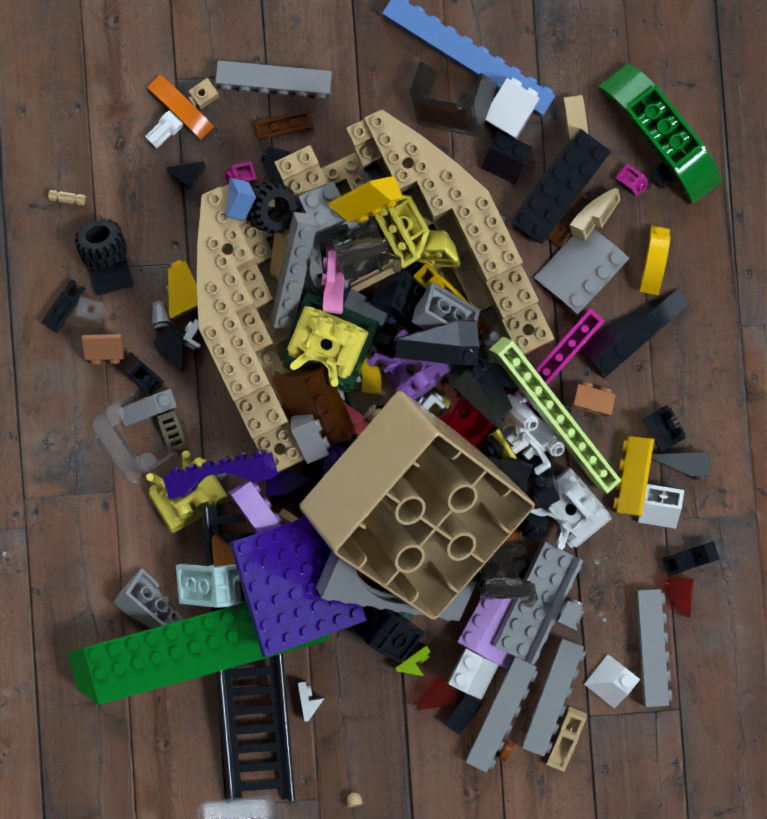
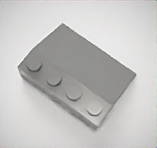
M593 228L586 241L572 236L534 279L573 315L577 316L629 260V257Z

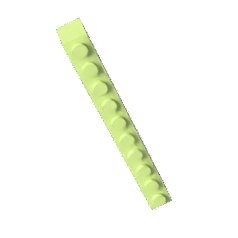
M502 337L489 351L559 440L563 442L566 449L595 486L608 494L621 479L515 343Z

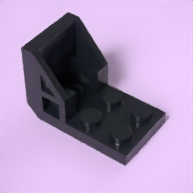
M372 606L363 607L366 621L353 625L354 630L374 650L402 664L425 633L398 612L389 609L380 610Z

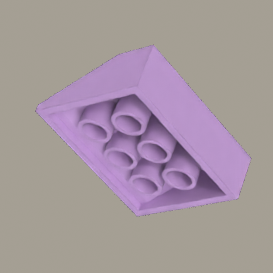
M494 574L457 642L508 670L515 656L492 646L519 587Z

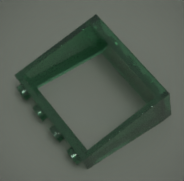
M308 292L304 296L280 358L283 367L291 370V363L297 358L289 356L287 348L304 307L309 306L321 311L323 308V298ZM343 307L342 314L326 313L355 324L368 332V336L349 378L346 379L338 376L337 389L348 393V391H354L380 329V322ZM306 362L298 369L311 366L312 364Z

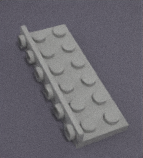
M541 541L492 646L534 665L540 656L544 643L548 639L552 626L556 622V617L565 603V598L573 586L575 577L581 570L583 560L563 550H558L555 546L545 541Z

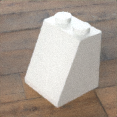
M507 78L483 116V119L517 139L540 98L537 97L539 93L531 88L526 90L521 87L522 83L517 79L512 78L510 80Z
M464 648L447 682L449 685L469 695L482 699L499 665Z

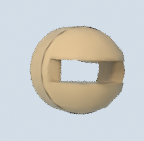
M358 793L348 795L347 807L363 805L362 798Z

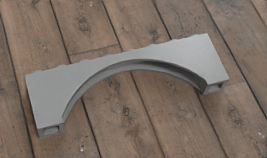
M331 551L316 586L321 598L327 601L336 600L345 604L354 603L362 607L372 606L380 610L389 609L395 612H407L412 615H424L393 593L377 590L365 583L358 576L354 567ZM474 578L470 580L438 618H443L447 621H460L477 583Z

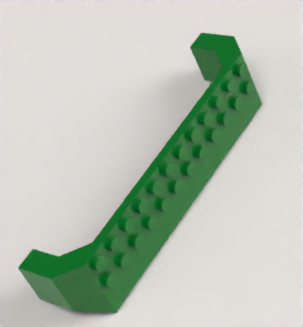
M247 602L70 651L67 654L77 690L98 705L322 643L327 641L330 634L273 655L262 657Z

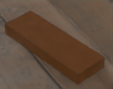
M309 109L254 121L258 141L314 129Z
M580 193L547 239L561 249L572 235L571 222L592 200L583 193Z

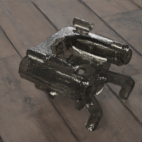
M377 222L348 232V224L333 228L335 234L337 233L338 235L332 236V241L345 280L354 277L360 278L357 268L364 261L376 263L378 270L381 271V262L385 259L393 260V272H401V257L394 253L386 238L382 239V235L385 234Z
M505 541L477 572L474 579L478 583V598H484L485 600L529 598L525 605L531 608L538 600L535 583L522 581L519 578V573L524 574L529 568L530 561L523 559L513 563L514 558L526 555L525 543H522V541ZM500 571L506 572L507 577L498 576L497 573Z

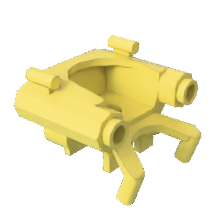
M305 306L287 348L289 351L288 355L297 358L291 363L290 369L296 370L310 360L320 361L328 368L330 385L336 387L338 385V376L347 378V376L351 375L368 332L336 316ZM323 339L331 340L332 348L329 350L323 349L321 341Z
M184 451L182 453L183 470L186 466L197 464L198 467L202 466V463L207 462L201 457L191 462L190 452ZM153 473L146 475L147 480L155 484L149 488V497L171 533H175L201 518L203 506L217 504L218 507L228 498L215 475L207 476L197 486L195 491L185 498L177 497L172 499L168 498L165 484L161 477Z

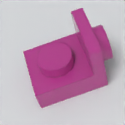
M252 161L231 165L225 170L226 182L229 184L230 178L246 182L255 181L257 176Z
M628 163L615 177L619 183L630 189L636 196L642 193L648 184L645 175Z

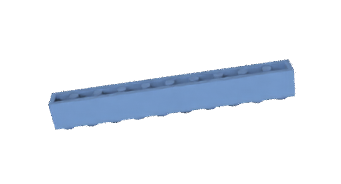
M390 0L383 11L382 18L499 91L507 78L510 80L515 78L522 83L521 87L528 90V88H531L538 92L537 97L540 98V101L533 113L543 118L555 99L554 92L550 88L539 86L534 78L523 76L518 68L515 66L509 67L504 64L505 60L501 57H493L485 47H477L473 44L472 39L465 35L463 37L458 35L456 29L449 25L447 27L442 25L440 19L433 15L431 17L428 16L420 6L416 5L414 7L409 4V0Z

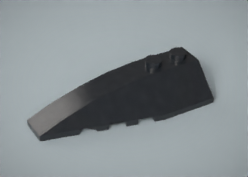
M676 289L608 324L579 351L601 376L606 378L688 306L690 302Z

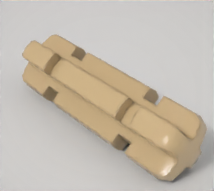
M50 190L48 193L50 201L58 200L59 202L76 203L82 206L86 202V196L82 194L76 195L75 193L58 192L56 190Z

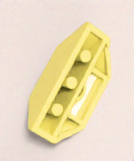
M402 195L403 198L396 202V206L389 209L383 208V213L376 215L375 218L400 261L402 268H406L421 258L430 230L412 197Z
M430 230L421 258L416 262L424 265L428 262L434 267H460L461 263L456 245L449 237V234L443 230Z

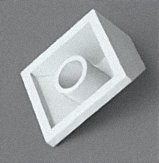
M607 654L584 685L611 707L615 708L632 691L640 679Z

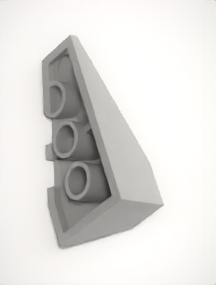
M142 568L120 591L113 602L128 616L152 629L183 620L180 614L169 605L168 602L170 600L168 597L162 595L156 580Z

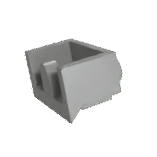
M572 598L570 601L565 600L556 621L578 631L576 623L579 624L584 613L582 611L583 603Z

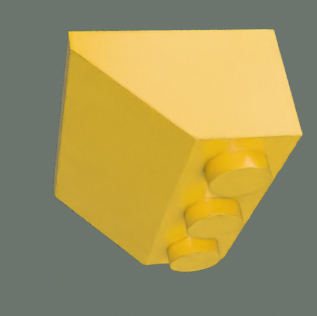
M395 176L369 181L329 202L328 205L347 222L357 221L360 224L369 220L368 216L370 215L376 216L383 213V208L389 209L396 206V202L402 199L403 196Z

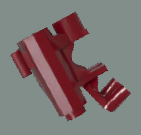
M446 377L440 383L443 390L450 397V405L448 409L447 407L442 409L436 417L480 451V447L484 444L494 425L461 393L454 389Z

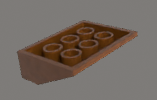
M322 362L272 377L290 420L292 416L313 414L315 420L319 419L323 428L321 433L323 437L327 436L330 445L351 439L355 432V427L337 387L330 385L328 368Z

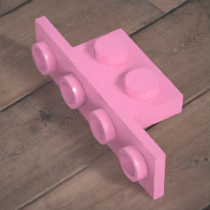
M326 247L325 258L322 261V269L325 272L322 273L321 285H324L322 312L342 314L346 249Z

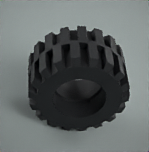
M263 181L262 184H256V188L252 187L256 198L246 218L251 223V226L272 234L283 233L284 229L288 230L293 212H296V209L299 208V204H296L298 199L297 196H294L293 190L285 185L271 181ZM274 199V211L268 216V205Z
M111 219L93 220V222H88L85 226H82L80 231L76 233L75 244L82 262L89 268L104 269L107 266L111 267L114 263L117 264L119 259H123L124 253L127 252V244L121 227L116 221L113 222Z

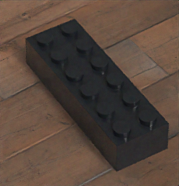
M578 128L510 221L540 244H543L611 151L584 130Z

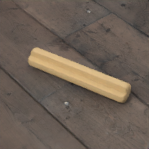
M395 259L352 281L350 287L358 292L401 270V263Z

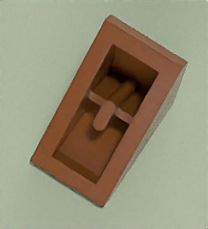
M215 533L212 537L214 566L236 565L230 545Z

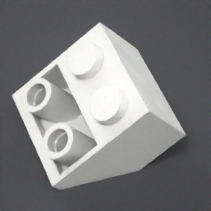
M647 484L642 516L638 517V523L676 529L682 509L684 490Z

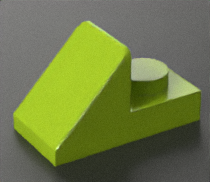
M425 645L404 660L402 664L400 663L396 666V671L424 676L416 662L423 663L429 658L428 654L431 651Z

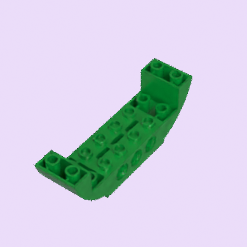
M626 64L598 86V89L609 102L612 99L681 183L683 186L681 192L692 205L722 183L720 172L703 142L658 86L639 69L631 64Z

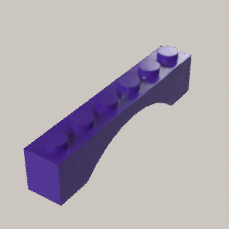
M260 450L248 457L247 454H241L233 460H230V457L218 460V463H214L212 460L204 462L202 466L198 467L197 464L186 466L184 470H180V467L170 469L169 474L163 476L168 498L182 497L192 493L207 476L214 474H233L243 477L252 483L271 479L278 475L272 452L264 453V450Z

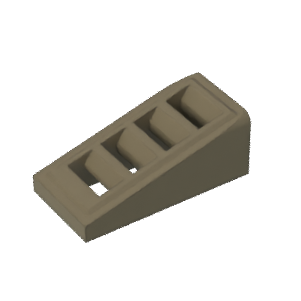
M176 411L158 416L157 419L170 454L188 448ZM171 418L174 419L173 422H170V423H167V424H164V422H163V421L168 420V419H171ZM175 425H176V427H177V429H174V430H171V431H168V432L166 431V428H169V427H172V426H175ZM179 432L180 436L169 439L168 436ZM182 440L181 444L172 447L171 443Z

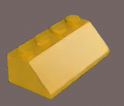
M629 436L627 440L623 441L622 451L625 452L624 459L620 460L619 470L622 471L621 481L616 485L619 493L618 497H614L613 508L616 509L615 513L637 517L642 516L654 439Z

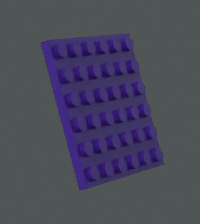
M306 517L229 542L262 657L273 655L366 621L362 606L354 603L345 604L336 600L327 601L321 598L316 586L332 550Z

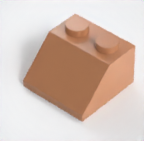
M121 334L82 335L84 358L87 362L90 361V365H100L101 361H109V364H120V361L125 359V337Z
M582 382V385L578 384L571 407L609 417L612 415L616 394L611 393V389L601 387L599 390L593 388V384Z

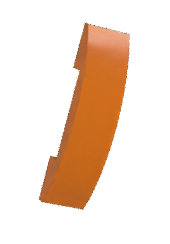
M161 74L147 87L200 140L214 128L207 118Z

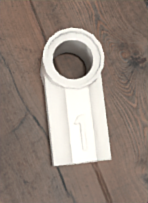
M169 110L160 118L159 123L145 138L158 149L171 135H175L183 127L184 123Z

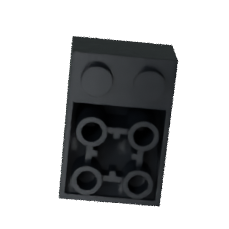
M401 269L379 281L372 303L380 310L420 329L418 325L412 322L415 307L426 289L406 270Z

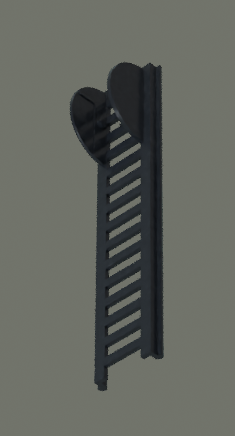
M217 504L202 507L207 566L214 565L212 537L215 533L227 543L256 534L252 532L221 535L220 524L248 521L243 514L219 516ZM210 607L211 612L226 608ZM283 654L269 657L270 666L240 669L229 668L216 672L228 806L243 803L242 791L280 788L281 800H296ZM271 676V685L233 688L232 678ZM272 694L273 704L234 707V697ZM274 713V723L236 726L235 716ZM264 732H275L276 742L238 745L237 735ZM277 751L278 761L239 764V754ZM279 769V780L241 783L240 773Z

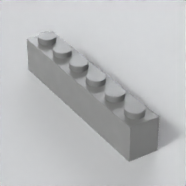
M218 60L216 86L220 87V90L230 91L231 88L239 89L240 92L257 90L260 94L277 92V95L288 96L289 93L296 94L295 96L300 98H306L307 95H311L315 99L321 100L330 97L332 71Z
M293 212L270 313L274 328L293 330L317 229V223L313 214Z
M661 589L636 590L644 706H669V701H672L671 689L668 690V682H671L670 670H667L666 662H669V651H665V643H668L667 631L664 632V624L667 623L666 612H663L662 604H665V594L661 593Z
M561 638L521 747L541 756H545V753L550 752L552 747L550 739L552 734L556 735L559 728L557 720L559 716H563L566 708L563 705L565 698L569 699L573 689L570 687L571 682L576 680L579 669L576 668L579 662H583L586 651H583V646Z
M514 657L465 760L466 763L486 773L488 769H493L497 760L494 756L497 751L501 752L505 743L502 739L512 729L513 724L510 722L513 716H518L521 710L519 703L521 699H526L530 690L527 688L530 681L534 682L537 676L536 666L518 657Z

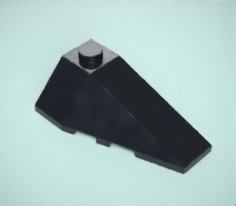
M455 320L443 326L438 325L426 331H418L398 337L396 340L395 357L454 365H478L479 337L477 321Z
M497 455L487 457L524 492L533 467L532 464L510 457L507 460L497 459Z

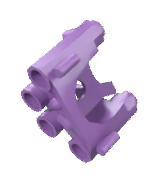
M401 330L394 340L396 341L398 337L408 335V332ZM373 353L367 360L369 366H373L376 361L382 363L381 368L396 392L402 391L415 401L446 378L453 371L452 368H454L453 364L392 358L380 353ZM408 364H412L415 367L414 375H410L407 372Z

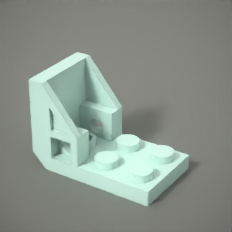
M176 565L179 604L229 607L246 602L236 601L235 582L240 581L236 565Z

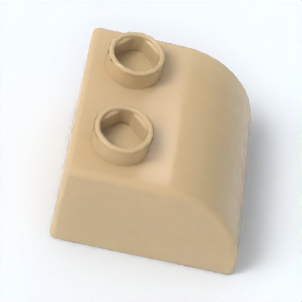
M398 391L301 502L300 510L336 556L428 618L434 620L442 614L528 516L535 505L504 472L464 437L406 393Z

